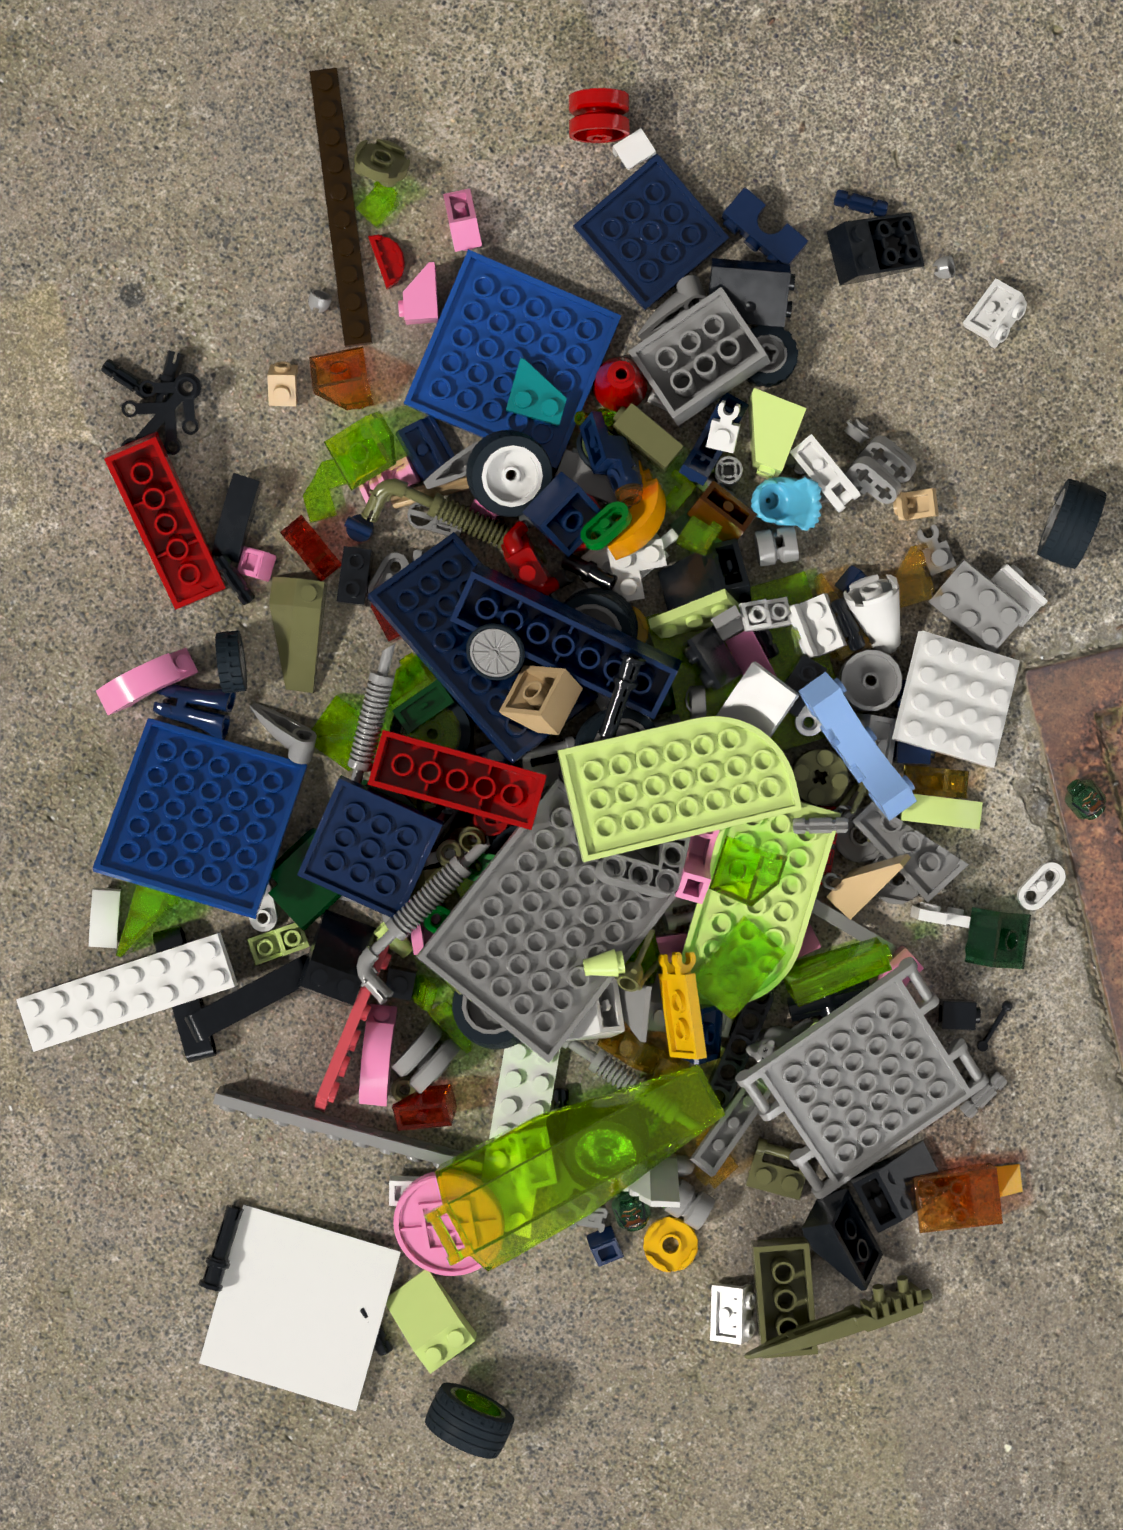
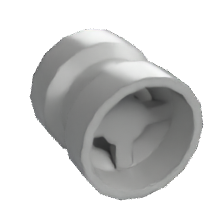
M726 456L717 462L713 475L717 483L719 482L725 487H730L739 481L742 476L743 467L737 458Z

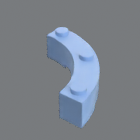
M824 672L798 692L810 713L821 723L820 729L836 753L843 760L858 783H863L869 791L868 795L890 821L917 802L912 792L915 787L906 775L901 777L874 742L877 740V737L868 726L864 728L844 696L847 690L838 678L833 680Z

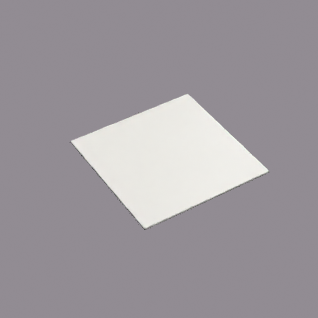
M243 1204L242 1209L244 1211L239 1221L228 1258L230 1260V1267L224 1273L221 1283L223 1289L218 1293L199 1363L357 1411L401 1251ZM361 1308L365 1309L368 1315L367 1318H364L361 1314Z

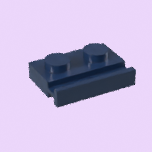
M428 415L395 433L422 482L455 456L432 416Z

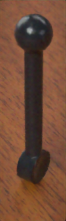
M1010 1001L1002 1003V1010L983 1040L977 1042L978 1050L984 1052L988 1049V1041L1006 1012L1010 1011L1013 1007Z

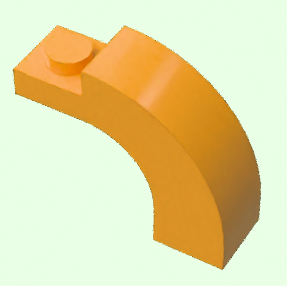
M640 460L639 469L643 487L637 492L635 502L629 509L632 520L627 528L607 544L615 560L633 554L645 546L657 533L665 516V492L658 479L653 478L650 469H644Z

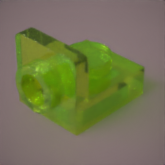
M376 181L373 184L374 189L356 207V210L378 229L399 206V202L396 198L398 193L393 187H385Z
M674 469L670 476L682 487L679 489L675 486L666 497L668 501L666 509L673 515L696 488L692 481L676 469Z

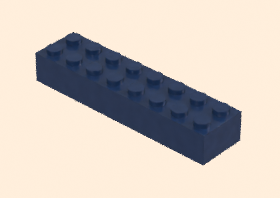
M479 562L472 570L450 621L471 631H475L478 627L485 624L496 623L505 625L515 631L524 645L526 658L545 667L566 669L578 683L611 698L615 686L613 676L618 673L622 662L621 653L630 652L646 659V663L640 668L636 680L638 686L631 690L626 706L652 719H655L682 663L681 660Z

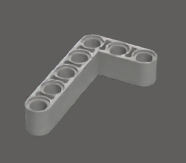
M691 837L658 844L653 864L619 854L604 857L596 865V876L605 884L655 898H666L677 891L680 886ZM666 851H670L675 855V863H671L666 859ZM606 862L612 863L615 866V875H611L606 871ZM633 870H637L642 874V883L633 879ZM660 878H665L669 882V890H665L660 886Z

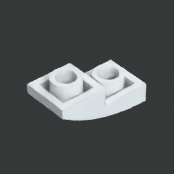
M787 597L739 604L745 632L792 625L789 617L791 612Z
M93 887L89 947L117 948L121 889Z

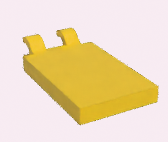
M672 952L671 963L668 961L667 954H660L658 962L662 973L658 974L669 1055L675 1058L695 1060L707 1058L696 975L691 973V969L696 963L695 953L685 952L686 962L684 964L680 952Z

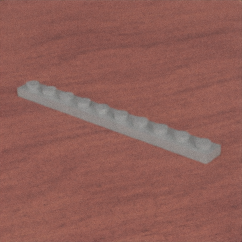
M221 1086L216 1092L213 1104L220 1105L219 1108L224 1111L235 1112L238 1110L246 1112V1115L250 1118L262 1119L264 1117L272 1119L274 1124L280 1126H289L291 1124L300 1127L299 1129L306 1133L313 1134L317 1131L326 1134V1137L332 1140L341 1141L342 1138L353 1141V1144L358 1147L368 1148L373 1146L380 1148V1152L384 1154L406 1155L407 1159L414 1162L429 1161L437 1168L449 1169L451 1167L473 1177L476 1174L482 1175L486 1157Z

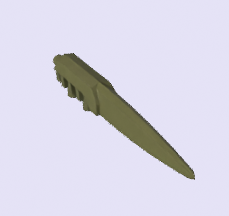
M900 1275L897 1277L898 1286L896 1287V1292H891L889 1289L884 1291L882 1284H875L872 1286V1300L861 1299L860 1308L854 1304L843 1308L844 1310L819 1318L775 1337L750 1350L744 1357L746 1359H755L788 1353L838 1340L864 1330L867 1332L922 1313L923 1302L931 1300L932 1293L929 1289L921 1291L912 1282L908 1283L906 1275Z

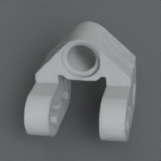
M880 435L874 437L844 474L856 487L861 496L868 492L881 503L889 504L894 502L900 494V483L907 482L915 473L916 463L912 457L889 438ZM882 448L884 452L881 454L877 450ZM904 466L906 469L901 471L899 467ZM889 487L891 490L886 492L884 488Z

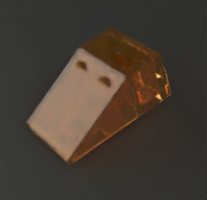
M991 1163L960 1166L913 1177L919 1233L1003 1224L997 1168Z

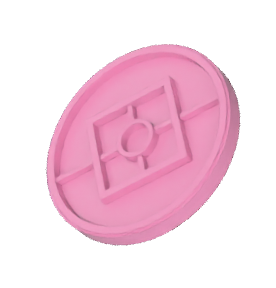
M442 1170L425 1174L409 1184L398 1200L393 1225L399 1246L412 1262L422 1269L435 1274L459 1276L480 1269L494 1257L503 1238L505 1221L500 1202L487 1185L469 1174Z

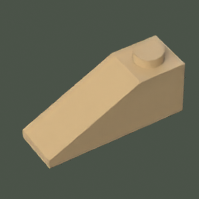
M908 854L855 868L845 877L840 873L841 879L835 878L830 883L831 887L838 890H831L826 897L851 920L906 865L911 857Z

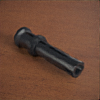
M621 653V665L618 673L613 676L615 686L598 731L599 735L608 739L616 737L631 690L637 688L638 682L636 680L640 668L646 663V659L634 653Z
M231 1205L226 1206L213 1252L206 1258L207 1267L203 1279L199 1280V1286L213 1291H222L223 1286L221 1283L224 1273L230 1267L229 1253L244 1209L234 1205L232 1207Z

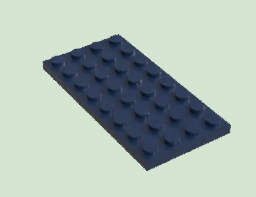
M453 532L370 592L368 599L511 765H513L552 734L537 733L499 712L522 667L510 678L490 680L476 673L467 659L466 644L473 631L450 621L472 570L478 562H481L456 533ZM526 657L524 658L523 665L545 667ZM579 683L583 689L565 724L597 700L598 695L592 689Z

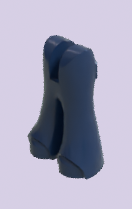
M175 684L157 691L156 694L164 695L170 699L171 697L178 698L176 706H172L170 703L154 702L152 710L154 713L193 725L218 739L225 740L230 727V716L189 707V704L232 712L236 700V692L223 693L222 688L204 689Z

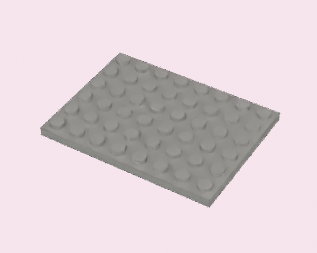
M555 779L542 795L532 830L521 827L516 828L416 956V958L548 1063L615 978L614 976H585L583 959L615 949V951L622 950L625 964L647 936L650 929L654 927L676 898L675 892L663 899L605 884L597 878L595 868L597 863L603 858L582 862L566 787L559 779ZM642 848L619 854L651 864L654 862V858ZM606 862V871L611 875H615V866L612 863ZM633 870V879L642 883V874L637 870ZM660 878V886L665 890H669V882L665 878Z

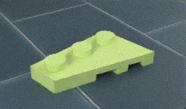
M722 589L652 617L648 621L650 629L661 639L670 638L678 634L711 627L713 625L712 618L734 605L739 612L740 609L739 603L726 589Z

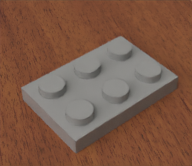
M966 558L928 601L986 650L993 653L1029 614L1027 608Z

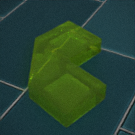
M348 454L321 462L314 478L304 492L303 500L310 523L336 517L337 512L330 489L356 482Z

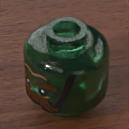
M1076 779L1067 786L1064 802L1077 818L1093 820L1104 812L1106 795L1092 779Z
M620 1190L617 1193V1197L612 1201L611 1208L619 1227L634 1232L647 1225V1221L651 1217V1210L649 1205L639 1200V1196H631L629 1191Z

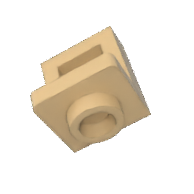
M285 361L270 365L267 374L269 406H297L296 376L298 365H291Z
M936 488L900 492L893 502L895 515L902 521L939 516Z

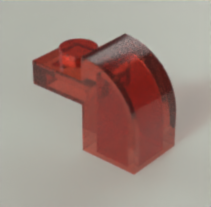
M302 515L280 531L282 536L320 581L326 579L341 566L340 560Z

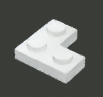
M662 538L650 540L638 551L618 560H615L610 550L607 549L611 572L618 577L614 586L615 592L622 595L627 602L645 598L640 571L667 566Z
M920 902V907L912 905L910 914L911 917L917 920L969 928L971 917L963 915V909L947 907L946 912L941 911V906L927 902Z

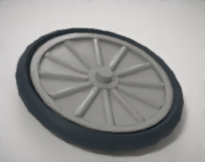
M491 623L480 626L473 631L466 644L467 659L471 667L484 678L505 680L515 675L523 665L525 658L524 645L517 633L505 625Z

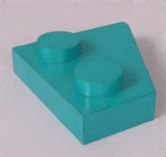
M520 358L506 411L559 426L567 398L525 359Z

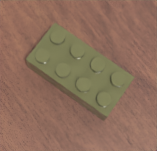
M805 1236L751 1240L759 1346L815 1320L810 1246ZM818 1346L762 1357V1359L818 1354Z

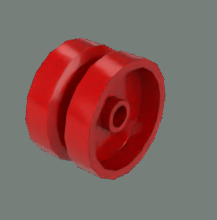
M590 88L571 93L569 95V113L575 117L569 120V138L584 143H609L628 137L630 134L629 119L623 115L629 112V94L625 91L611 88Z

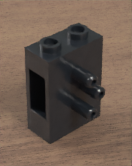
M712 258L708 296L722 287L746 324L785 327V319L791 318L792 301H788L789 291H794L795 274H791L790 264Z

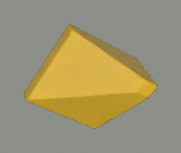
M1020 1164L992 1167L994 1192L997 1197L1023 1192Z

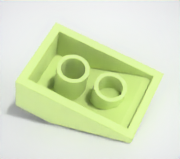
M425 1269L389 1295L386 1304L387 1308L411 1348L430 1374L475 1342L477 1333L432 1272Z

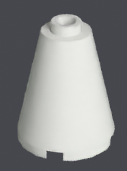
M886 574L887 579H879V575L861 578L849 585L850 591L848 593L844 591L846 604L873 649L891 654L901 644L900 597L897 578Z

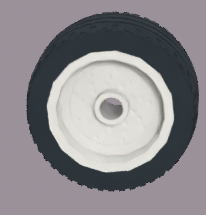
M515 430L496 431L482 438L472 449L466 468L467 483L476 500L488 511L506 517L522 516V512L547 487L553 477L551 462L544 448L529 435ZM509 470H514V474L510 478H506V473Z

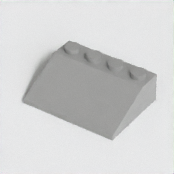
M722 287L628 351L678 426L771 363L767 353Z

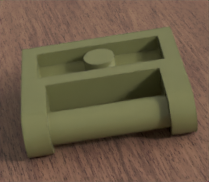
M758 1138L745 1183L746 1186L800 1200L806 1178L799 1167L797 1170L762 1160L764 1153L790 1160L789 1155L794 1150L767 1143L766 1139Z

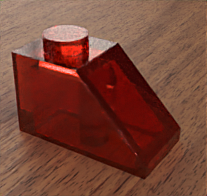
M452 1084L428 1086L420 1094L416 1091L393 1104L392 1109L398 1131L452 1126L457 1104Z

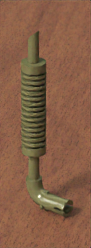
M396 478L386 479L378 483L374 490L370 489L369 493L371 495L361 513V516L367 520L370 512L373 511L370 522L375 523L378 521L386 501L389 502L392 495L400 498L405 496L428 507L426 515L433 518L437 516V520L441 518L443 523L447 521V525L452 523V527L457 526L458 530L462 528V532L467 531L468 535L472 533L473 537L477 535V539L482 538L483 542L488 540L487 544L492 542V546L495 547L497 545L498 549L503 544L505 534L510 530V526L507 525L505 528L504 523L499 525V521L495 523V519L489 520V516L484 518L485 514L482 513L480 516V512L474 513V509L470 511V507L464 508V504L459 506V502L455 504V500L449 501L450 498L447 497L445 499V495L437 492L433 498L408 486V482ZM534 546L542 562L547 564L544 551Z

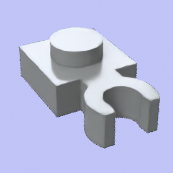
M935 524L930 526L932 531L931 538H926L922 530L916 533L918 540L926 546V549L919 552L930 577L957 566L947 540L941 543L938 542L939 530Z

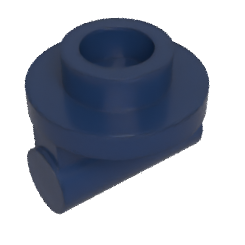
M361 514L352 517L348 516L344 525L348 536L356 542L369 540L374 533V524L370 522V518L368 517L366 520Z

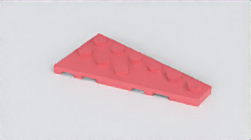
M390 945L379 954V959L374 963V968L379 973L381 969L387 970L392 957L391 954H388ZM365 986L360 988L318 1091L314 1109L325 1113L328 1103H334L340 1086V1083L337 1082L338 1077L344 1078L351 1059V1057L347 1056L349 1050L355 1051L361 1031L357 1029L361 1020L366 1022L372 1007L368 1005L371 992Z

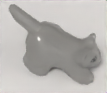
M807 1019L793 1028H786L780 1025L765 1028L760 1031L757 1038L758 1042L748 1045L746 1052L759 1063L810 1028L813 1020Z

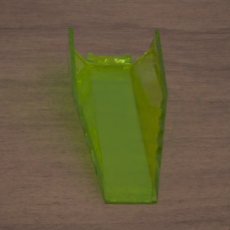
M695 1065L663 1075L660 1078L650 1079L628 1088L615 1090L612 1093L589 1098L577 1104L567 1105L538 1114L440 1164L435 1174L442 1204L426 1212L424 1217L427 1223L431 1222L448 1256L446 1259L450 1266L470 1256L485 1270L490 1271L593 1213L725 1116V1112L700 1065ZM446 1213L465 1246L459 1250L440 1217Z

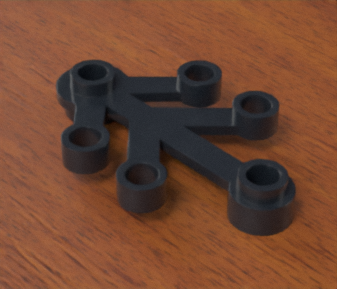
M183 373L174 382H155L151 379L143 381L140 384V392L145 397H151L156 393L174 394L167 402L137 403L135 400L124 402L122 413L126 417H134L137 414L155 415L136 437L127 438L121 446L156 432L165 422V450L169 455L179 453L182 444L177 438L175 409L183 401L185 420L182 423V430L188 435L195 434L200 428L199 421L195 417L194 399L200 395L202 389L199 378L192 373ZM184 382L192 384L193 389L191 392L184 390ZM146 383L152 384V393H147L144 390ZM127 404H133L135 406V412L133 414L127 412ZM188 421L194 422L196 426L194 431H189L186 428ZM173 441L177 444L176 451H171L168 448L169 442Z

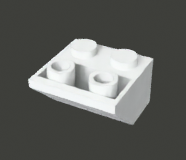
M614 978L566 1041L611 1038L625 1032L617 979Z

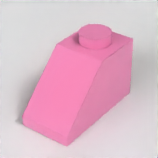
M470 188L443 194L455 252L481 247L482 243Z
M429 262L403 291V300H398L399 317H404L406 325L437 323L439 320L436 266L434 262Z

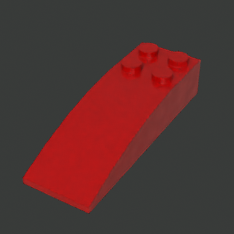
M158 432L107 452L104 457L106 465L175 610L226 589L220 571L214 563V557Z
M383 730L368 785L532 830L547 775Z

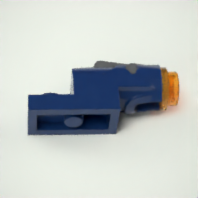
M592 411L579 428L593 474H607L616 500L625 503L627 506H633L642 500L643 493L638 458L632 455L626 437L608 435V428L604 422L602 412Z

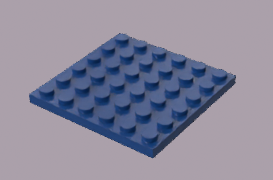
M468 249L405 398L404 405L481 438L501 430H515L525 433L544 448L552 468L557 470L622 315ZM520 358L525 359L567 398L559 426L506 411Z
M148 718L93 865V872L256 919L307 770V764H297L281 756Z

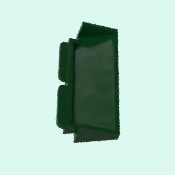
M363 780L361 783L366 787L419 810L406 795L368 785V780ZM312 828L275 862L271 877L278 884L268 892L303 931L342 896L297 876L317 830L316 828Z

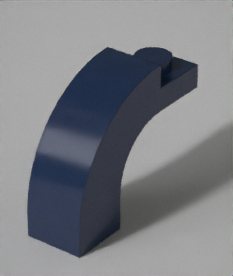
M726 393L720 399L679 471L690 481L697 482L702 486L707 481L723 453L721 450L706 447L712 419H721L718 414L719 404L722 400L726 401L724 408L728 413H733L735 405L740 404V412L733 420V423L738 424L749 407V404L730 393Z

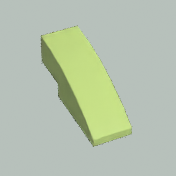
M914 794L917 802L898 816V819L902 821L980 830L983 802Z

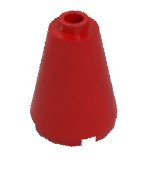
M614 357L601 364L592 386L593 393L598 402L605 409L618 412L622 406L628 408L631 403L638 406L646 395L648 383L634 360L626 357Z

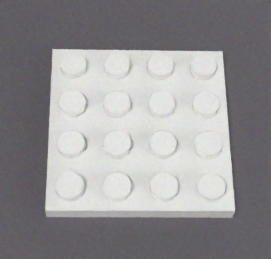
M918 631L892 739L994 768L1020 661L926 631Z

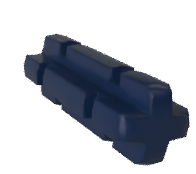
M837 190L835 194L834 205L844 208L848 206L850 210L869 215L872 212L877 217L886 216L888 210V202L878 199L876 202L873 201L874 198L855 193L849 195L844 190Z

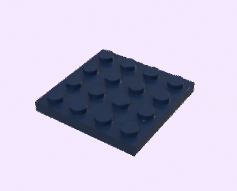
M658 154L654 155L573 225V229L644 312L677 285L680 279L691 273L729 240V236Z
M341 775L297 876L388 917H393L409 901L444 821Z

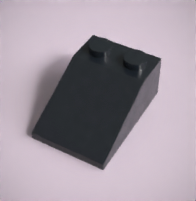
M326 910L320 920L296 988L345 1006H353L362 983L358 977L356 967L358 958L367 946H372L376 928Z
M849 1190L833 1191L826 1197L815 1201L801 1229L812 1249L861 1291L867 1290L883 1253Z

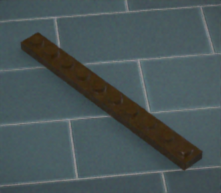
M337 68L309 71L344 346L346 348L370 345L373 342Z

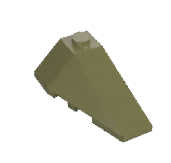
M288 577L272 578L269 606L286 690L314 693L328 587L326 582Z

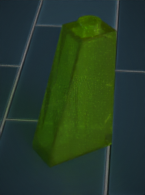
M875 937L797 960L783 979L787 992L797 1006L801 1007L892 970L889 960L893 959L887 943L882 944Z

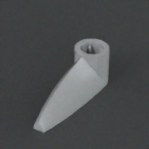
M688 275L678 281L677 292L665 300L652 313L639 331L638 337L641 340L648 338L707 297L699 277Z
M479 441L459 452L432 473L423 482L426 488H434L466 476L469 455Z
M253 703L250 705V709L265 729L289 750L288 758L292 762L307 764L312 761L317 738L313 730L261 704Z

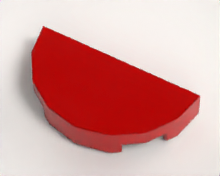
M379 234L368 236L386 289L388 290L395 286L403 276L405 269L404 254L398 243L390 238Z

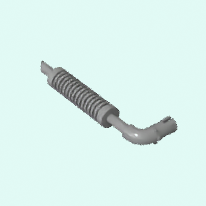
M396 643L382 651L378 671H370L368 687H366L367 692H365L364 703H362L363 708H361L359 716L361 719L358 720L359 724H357L355 732L357 735L354 736L355 740H353L351 748L353 751L350 752L351 756L348 761V766L353 768L351 780L360 784L362 783L364 771L370 772L374 763L375 750L378 747L379 734H381L383 718H385L387 710L385 707L388 706L387 702H389L391 694L389 691L392 690L391 686H393L395 676L389 674V669Z
M476 844L462 859L455 855L449 863L445 864V867L441 868V871L437 872V875L433 876V879L431 878L405 904L406 906H402L385 923L389 930L371 947L367 946L363 950L356 966L358 977L362 982L361 986H365L379 1001L380 1005L388 1000V996L392 997L394 992L377 975L379 972L374 968V963L379 959V954L395 938L403 941L413 929L415 930L417 925L419 926L421 921L423 922L441 904L440 902H443L444 898L449 896L448 894L453 893L461 885L460 882L463 883L465 881L464 878L467 879L473 873L469 866L491 845Z
M578 1040L566 1041L562 1045L563 1048L567 1049L568 1047L589 1061L591 1064L588 1070L594 1074L598 1072L597 1076L600 1077L602 1075L603 1080L607 1078V1082L610 1083L611 1081L612 1086L616 1084V1089L621 1088L622 1093L626 1091L625 1095L628 1096L630 1094L631 1099L635 1097L634 1101L637 1102L639 1100L640 1105L644 1103L645 1108L647 1106L650 1107L649 1111L653 1109V1114L659 1113L658 1117L663 1116L662 1120L668 1124L675 1119L693 1132L707 1129L703 1124L680 1110L683 1104L677 1098L674 1101V1096L671 1095L669 1097L668 1092L664 1094L665 1090L662 1089L660 1091L659 1086L655 1088L654 1083L651 1085L649 1084L650 1080L646 1082L645 1077L640 1078L641 1074L636 1075L635 1070L631 1072L632 1068L629 1067L627 1069L626 1064L622 1066V1061L618 1063V1059H612L613 1055L608 1056L609 1053L604 1049H601L597 1054Z

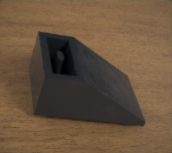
M911 212L845 221L826 232L840 286L865 282L925 266Z
M737 538L710 544L658 572L668 611L722 589H726L739 604L752 601L750 583Z
M713 625L683 644L686 649L682 653L691 666L693 664L697 665L701 672L697 676L705 689L711 687L712 691H715L743 673Z
M923 1140L874 1164L850 1180L878 1233L905 1220L948 1190Z

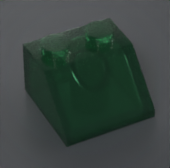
M972 907L968 941L965 946V962L994 968L1024 969L1031 914Z

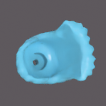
M782 476L764 480L754 490L751 499V509L757 514L756 517L761 518L765 522L774 523L779 526H798L802 530L807 531L809 528H814L815 524L819 522L818 518L821 516L819 511L822 508L819 500L822 497L820 495L822 488L818 486V482L806 477L799 480Z

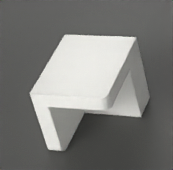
M642 128L613 145L612 151L615 157L619 156L628 170L642 161L646 163L656 155V150Z

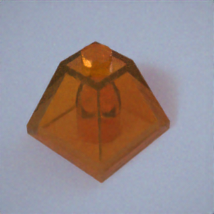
M363 346L309 357L312 389L315 395L347 411L363 409L374 405Z

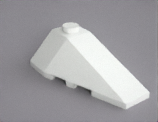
M655 1149V1153H648L640 1174L629 1183L621 1185L620 1190L629 1191L631 1196H639L640 1201L651 1207L680 1208L676 1154H671L669 1149Z

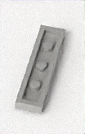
M759 1078L754 1083L767 1100L771 1091L762 1078ZM739 1087L728 1106L723 1110L690 1158L693 1163L711 1177L716 1175L759 1111L744 1087Z

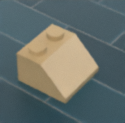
M523 665L499 712L537 733L559 735L583 688L566 669Z

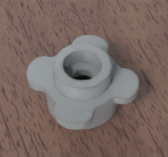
M857 418L854 422L850 419L847 421L848 426L844 431L854 440L862 444L866 438H870L871 434L867 432L870 428Z

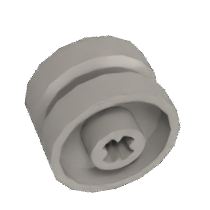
M865 650L851 655L842 663L837 674V678L847 690L844 696L848 703L859 711H877L888 707L897 698L902 687V674L899 665L890 655L879 650ZM872 675L874 677L872 681L875 684L873 686L866 684L865 679L867 676Z
M433 1022L421 1032L391 1067L401 1077L408 1075L417 1067L418 1070L411 1077L409 1085L419 1094L444 1073L450 1066L452 1059L461 1049L451 1039L445 1040L435 1049L434 1045L442 1037V1030Z

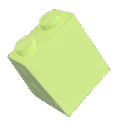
M754 388L748 400L751 467L757 470V475L769 479L772 476L778 477L782 472L807 408Z

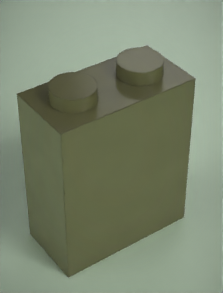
M631 403L628 408L622 406L613 417V432L618 436L626 437L629 446L661 473L664 474L681 454L683 445L634 404Z

